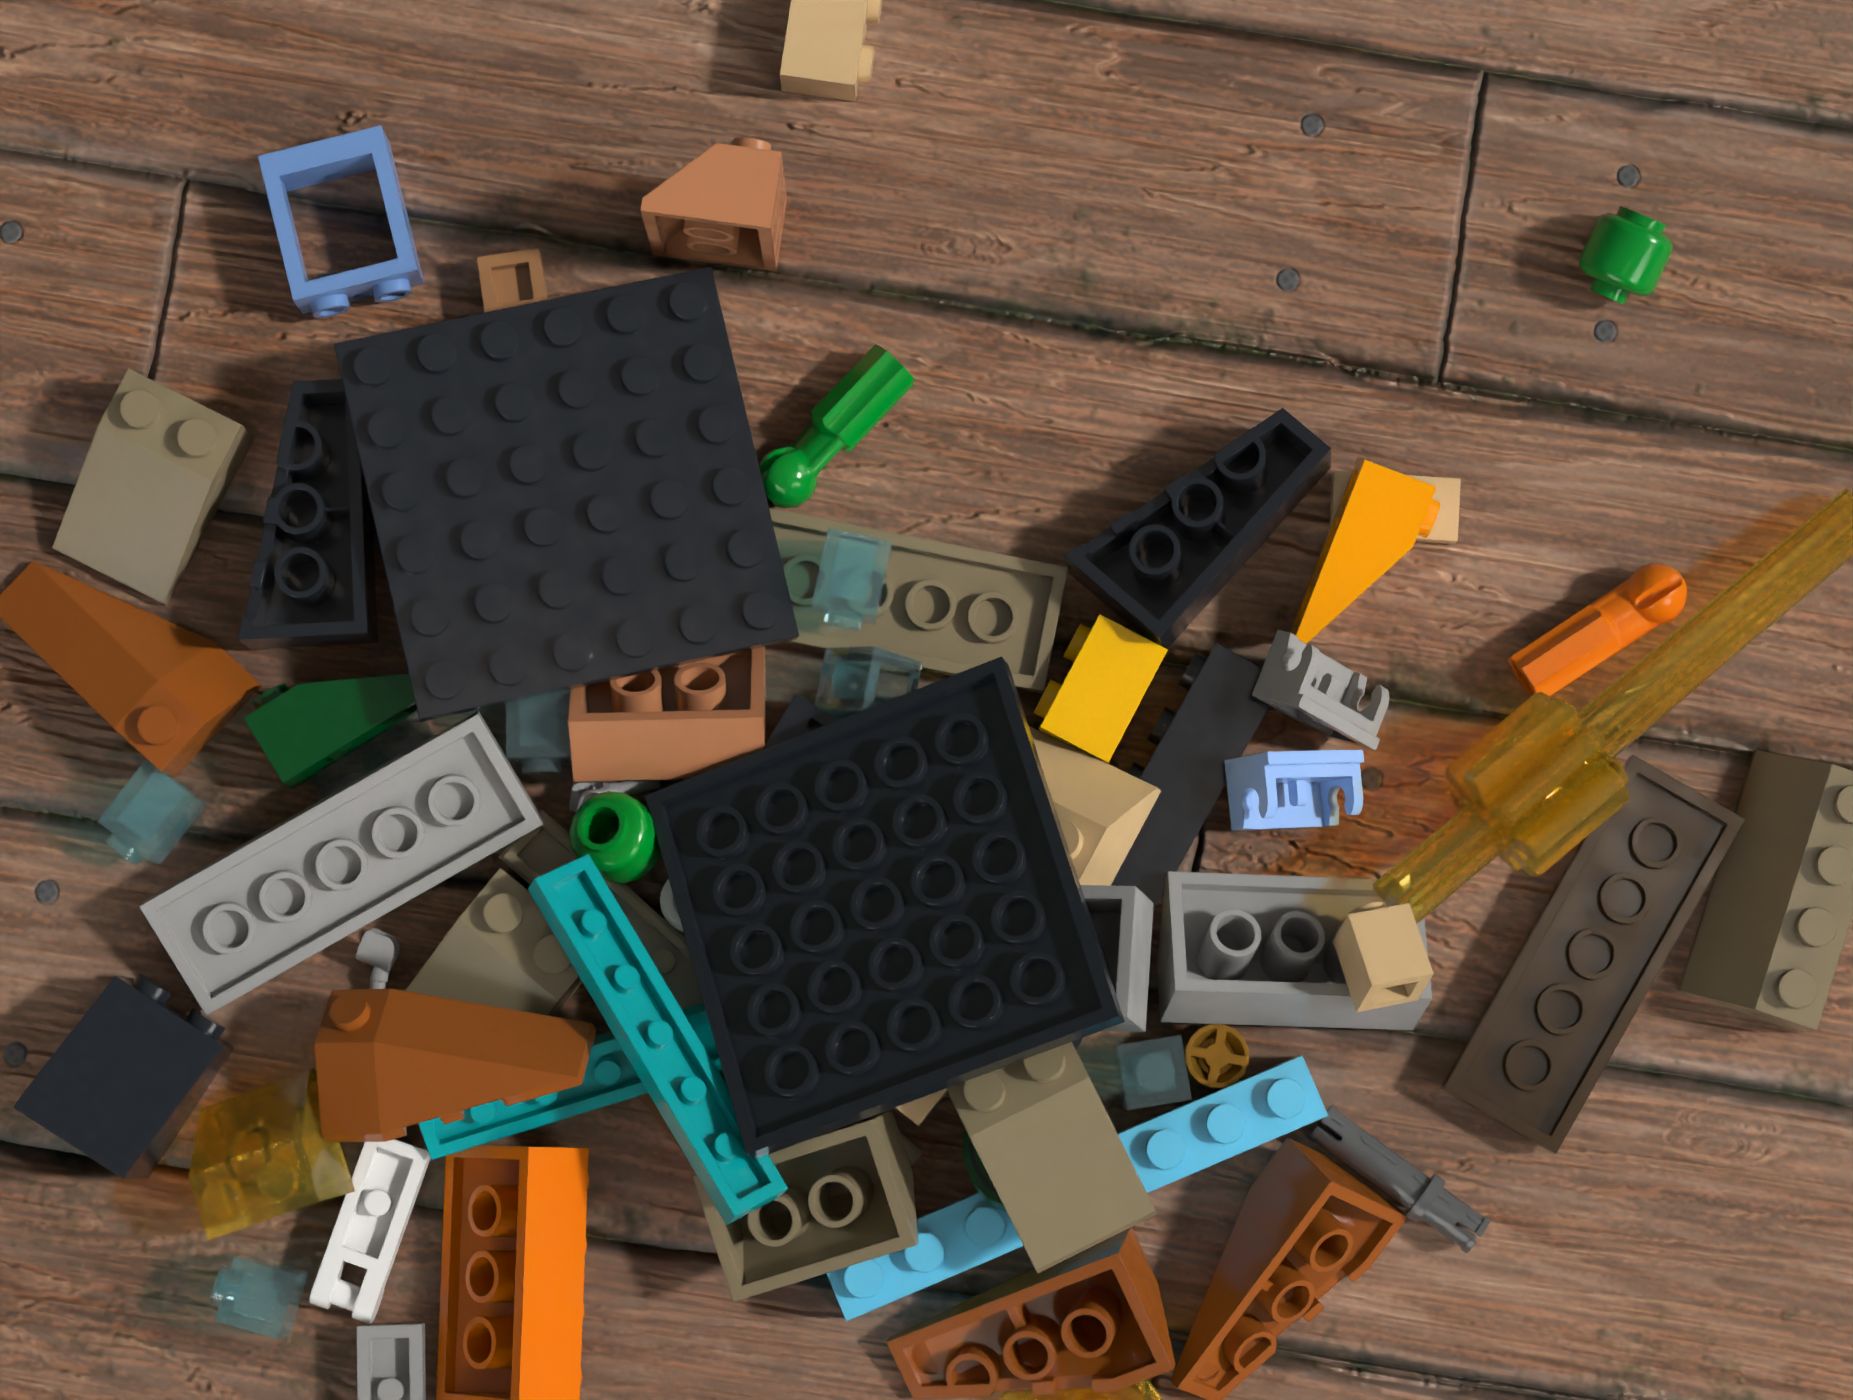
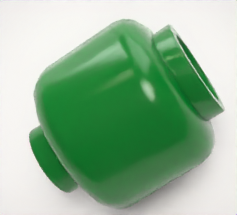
M1623 206L1619 207L1617 214L1604 213L1600 215L1579 258L1580 269L1588 276L1594 278L1589 290L1621 304H1625L1629 293L1639 297L1651 295L1658 285L1673 250L1672 242L1667 236L1663 235L1667 225Z
M607 791L593 795L579 807L572 818L569 831L572 851L577 858L589 854L606 881L627 883L638 880L652 870L661 855L650 811L626 793Z

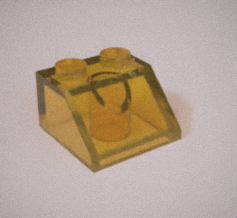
M316 1068L305 1070L200 1109L188 1178L208 1240L245 1231L355 1192L340 1142H326L321 1134Z

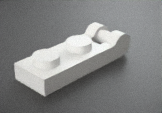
M398 1139L386 1142H364L309 1298L310 1304L327 1310L333 1304L353 1311V1319L372 1324L378 1312L386 1282L431 1159L427 1149ZM346 1262L367 1269L362 1286L341 1280Z

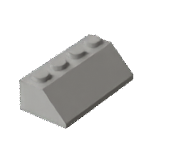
M1168 871L1165 877L1157 955L1160 1022L1413 1030L1432 1000L1431 980L1418 1001L1356 1012L1333 941L1347 915L1361 905L1371 902H1383L1386 904V907L1410 903L1428 955L1421 881Z

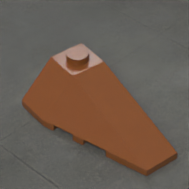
M32 561L0 594V618L160 772L174 779L262 687L251 674L216 642L38 562Z
M396 989L332 990L314 1042L321 1134L326 1142H386L406 1136V1127L438 1117H440L443 1124H448L465 1119L464 1110L497 1100L506 1106H510L582 1085L596 1029L592 1023Z
M1287 1137L1278 1151L1268 1160L1264 1170L1247 1193L1170 1381L1178 1389L1206 1400H1222L1275 1353L1277 1346L1276 1337L1301 1316L1309 1323L1324 1309L1318 1300L1342 1278L1347 1276L1352 1282H1355L1364 1274L1408 1217L1399 1208L1326 1155Z
M1132 1227L1040 1273H1037L1035 1268H1032L889 1337L886 1342L914 1400L989 1397L992 1392L1032 1390L1033 1395L1054 1394L1056 1389L1092 1388V1392H1115L1171 1371L1175 1367L1159 1285Z

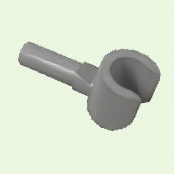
M660 781L575 782L571 790L569 809L577 812L579 807L593 795L607 791L626 793L630 796L660 788Z
M372 928L364 933L356 953V959L374 966L370 976L369 989H385L389 972L392 970L400 954L401 947L395 936L376 928Z

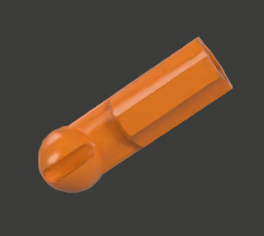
M1648 563L1638 567L1626 581L1510 656L1507 660L1512 667L1514 676L1525 692L1537 704L1542 703L1658 625L1675 620L1682 613L1687 602L1686 582L1676 569L1662 563Z

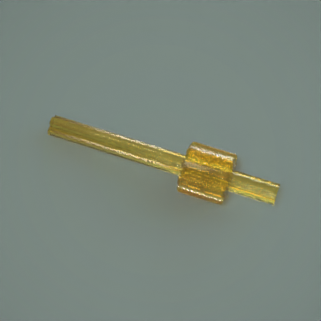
M1845 488L1578 713L1573 706L1558 696L1552 700L1545 693H1535L1446 767L1445 775L1450 783L1447 790L1454 805L1462 810L1373 883L1375 893L1386 903V907L1410 903L1414 918L1418 924L1498 855L1503 862L1514 870L1519 871L1522 868L1527 875L1532 877L1540 876L1625 805L1630 798L1629 790L1625 786L1629 779L1622 763L1614 758L1853 557V493Z

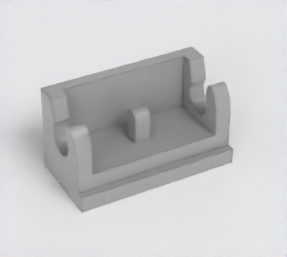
M1277 630L1252 693V696L1331 740L1375 751L1380 741V738L1376 736L1389 704V691L1383 686L1377 685L1371 693L1369 705L1364 710L1359 711L1358 705L1365 693L1367 677L1351 671L1321 653L1315 646L1300 641L1294 634L1282 630Z

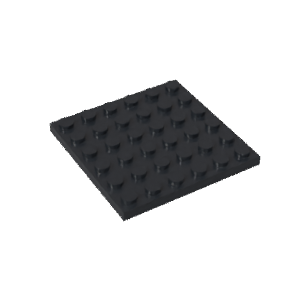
M712 267L334 344L419 722L796 640L799 637Z
M1002 656L645 795L745 1151L753 1159L769 1155L1125 1022L1009 665Z

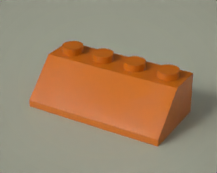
M479 1145L446 1155L436 1400H580L584 1269L587 1249L586 1214L587 1189L589 1186V1148Z

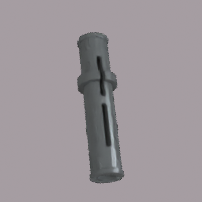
M1331 1105L1327 1109L1328 1116L1322 1118L1321 1122L1341 1136H1338L1318 1121L1308 1136L1309 1140L1318 1143L1407 1208L1405 1215L1414 1222L1421 1218L1461 1247V1250L1465 1253L1472 1249L1476 1244L1475 1234L1481 1237L1491 1219L1482 1216L1443 1188L1445 1180L1438 1175L1433 1174L1429 1178L1340 1113L1335 1106ZM1458 1222H1460V1223H1462L1463 1225H1465L1467 1228H1469L1470 1230H1472L1475 1234H1473L1472 1232H1470L1469 1230H1467L1465 1227H1463L1462 1225H1460Z

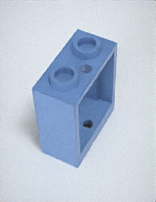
M381 125L258 156L292 298L302 314L312 312L315 318L331 317L348 311L350 309L349 302L373 296L375 302H391L409 296L412 293L411 287L425 284L390 141ZM376 170L398 258L308 281L287 192Z

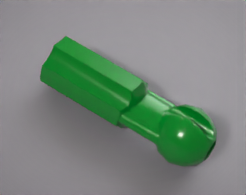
M875 344L810 412L812 423L790 446L776 447L762 458L759 468L766 498L771 505L784 509L796 508L808 501L817 487L818 473L839 451L850 452L914 385L913 381L915 379L887 350Z

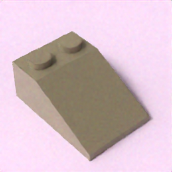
M128 368L98 424L52 548L167 606L255 438L243 425Z
M500 868L457 919L405 991L554 1017L582 984V980L528 889Z
M1072 1042L946 1088L1037 1273L1157 1214Z

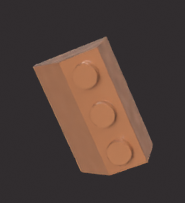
M734 138L732 145L716 143L642 198L640 211L652 254L777 272L787 204L782 153L771 150L770 143L755 138Z
M765 646L571 689L568 727L573 782L599 781L608 783L626 780L676 781L689 779L765 749V744L767 743Z

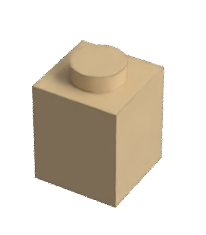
M1371 902L1361 905L1347 915L1333 941L1356 1012L1418 1001L1434 974L1410 903L1386 907V904L1383 902Z

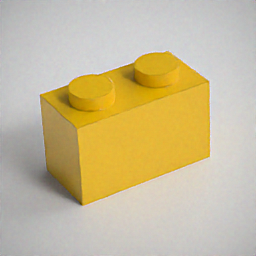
M1099 614L1092 629L1080 624L1063 656L1073 662L1068 675L1062 685L1052 679L1050 680L1034 711V714L1044 718L1039 731L1108 764L1168 650Z

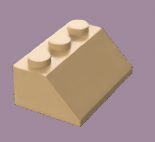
M1029 726L1080 885L1111 886L1161 790Z

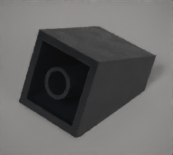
M141 973L138 974L134 982L128 978L115 976L20 1096L13 1108L122 1179L149 1178L235 1047L220 1038L226 1028L211 1017L206 1016L195 1008L191 1010L188 1016H185L168 1005L166 1002L172 993Z

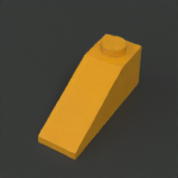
M1357 458L1290 633L1307 644L1412 549L1418 535L1425 538L1428 537L1440 508V502L1432 499L1436 486L1368 460Z

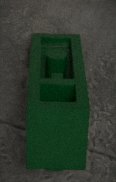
M406 673L297 684L291 689L287 687L286 683H283L257 697L253 701L256 710L243 719L283 784L294 789L417 713L409 674Z

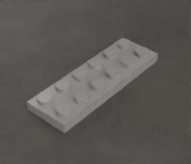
M478 710L145 899L139 907L207 1016L543 825V819Z

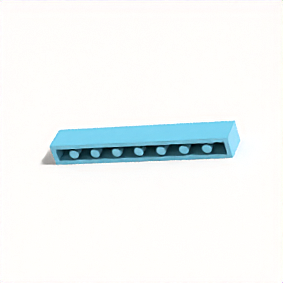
M1302 1055L1293 1057L1225 1088L1213 1091L1117 1132L1146 1192L1149 1193L1328 1116V1113ZM976 1192L917 1217L919 1244L826 1273L845 1320L849 1321L1022 1247L1023 1244L1008 1213L991 1206Z

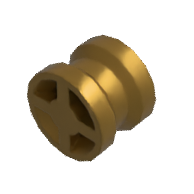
M1209 1024L1195 1030L1186 1039L1182 1049V1065L1186 1074L1195 1084L1205 1088H1225L1236 1083L1245 1074L1249 1064V1048L1244 1037L1236 1029L1225 1024Z

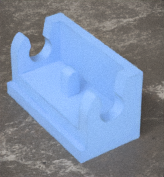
M1363 750L1271 751L1224 760L1231 831L1339 825L1340 809L1337 802V793L1340 788H1342L1345 794L1344 806L1347 815H1359L1363 807L1360 763L1364 762Z

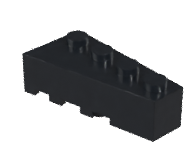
M342 380L294 381L276 459L278 466L271 498L268 497L263 520L265 527L258 559L254 562L250 580L251 592L245 617H242L238 640L249 649L378 643L373 516Z
M1281 408L1216 452L1213 459L1189 475L1185 476L1183 474L1164 487V492L1134 512L1130 510L1109 525L1110 528L1087 544L1084 545L1082 543L1065 554L1064 558L1068 567V573L1141 636L1168 649L1331 468V448L1289 412Z

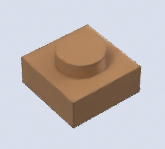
M539 248L476 257L484 313L548 300L542 255Z

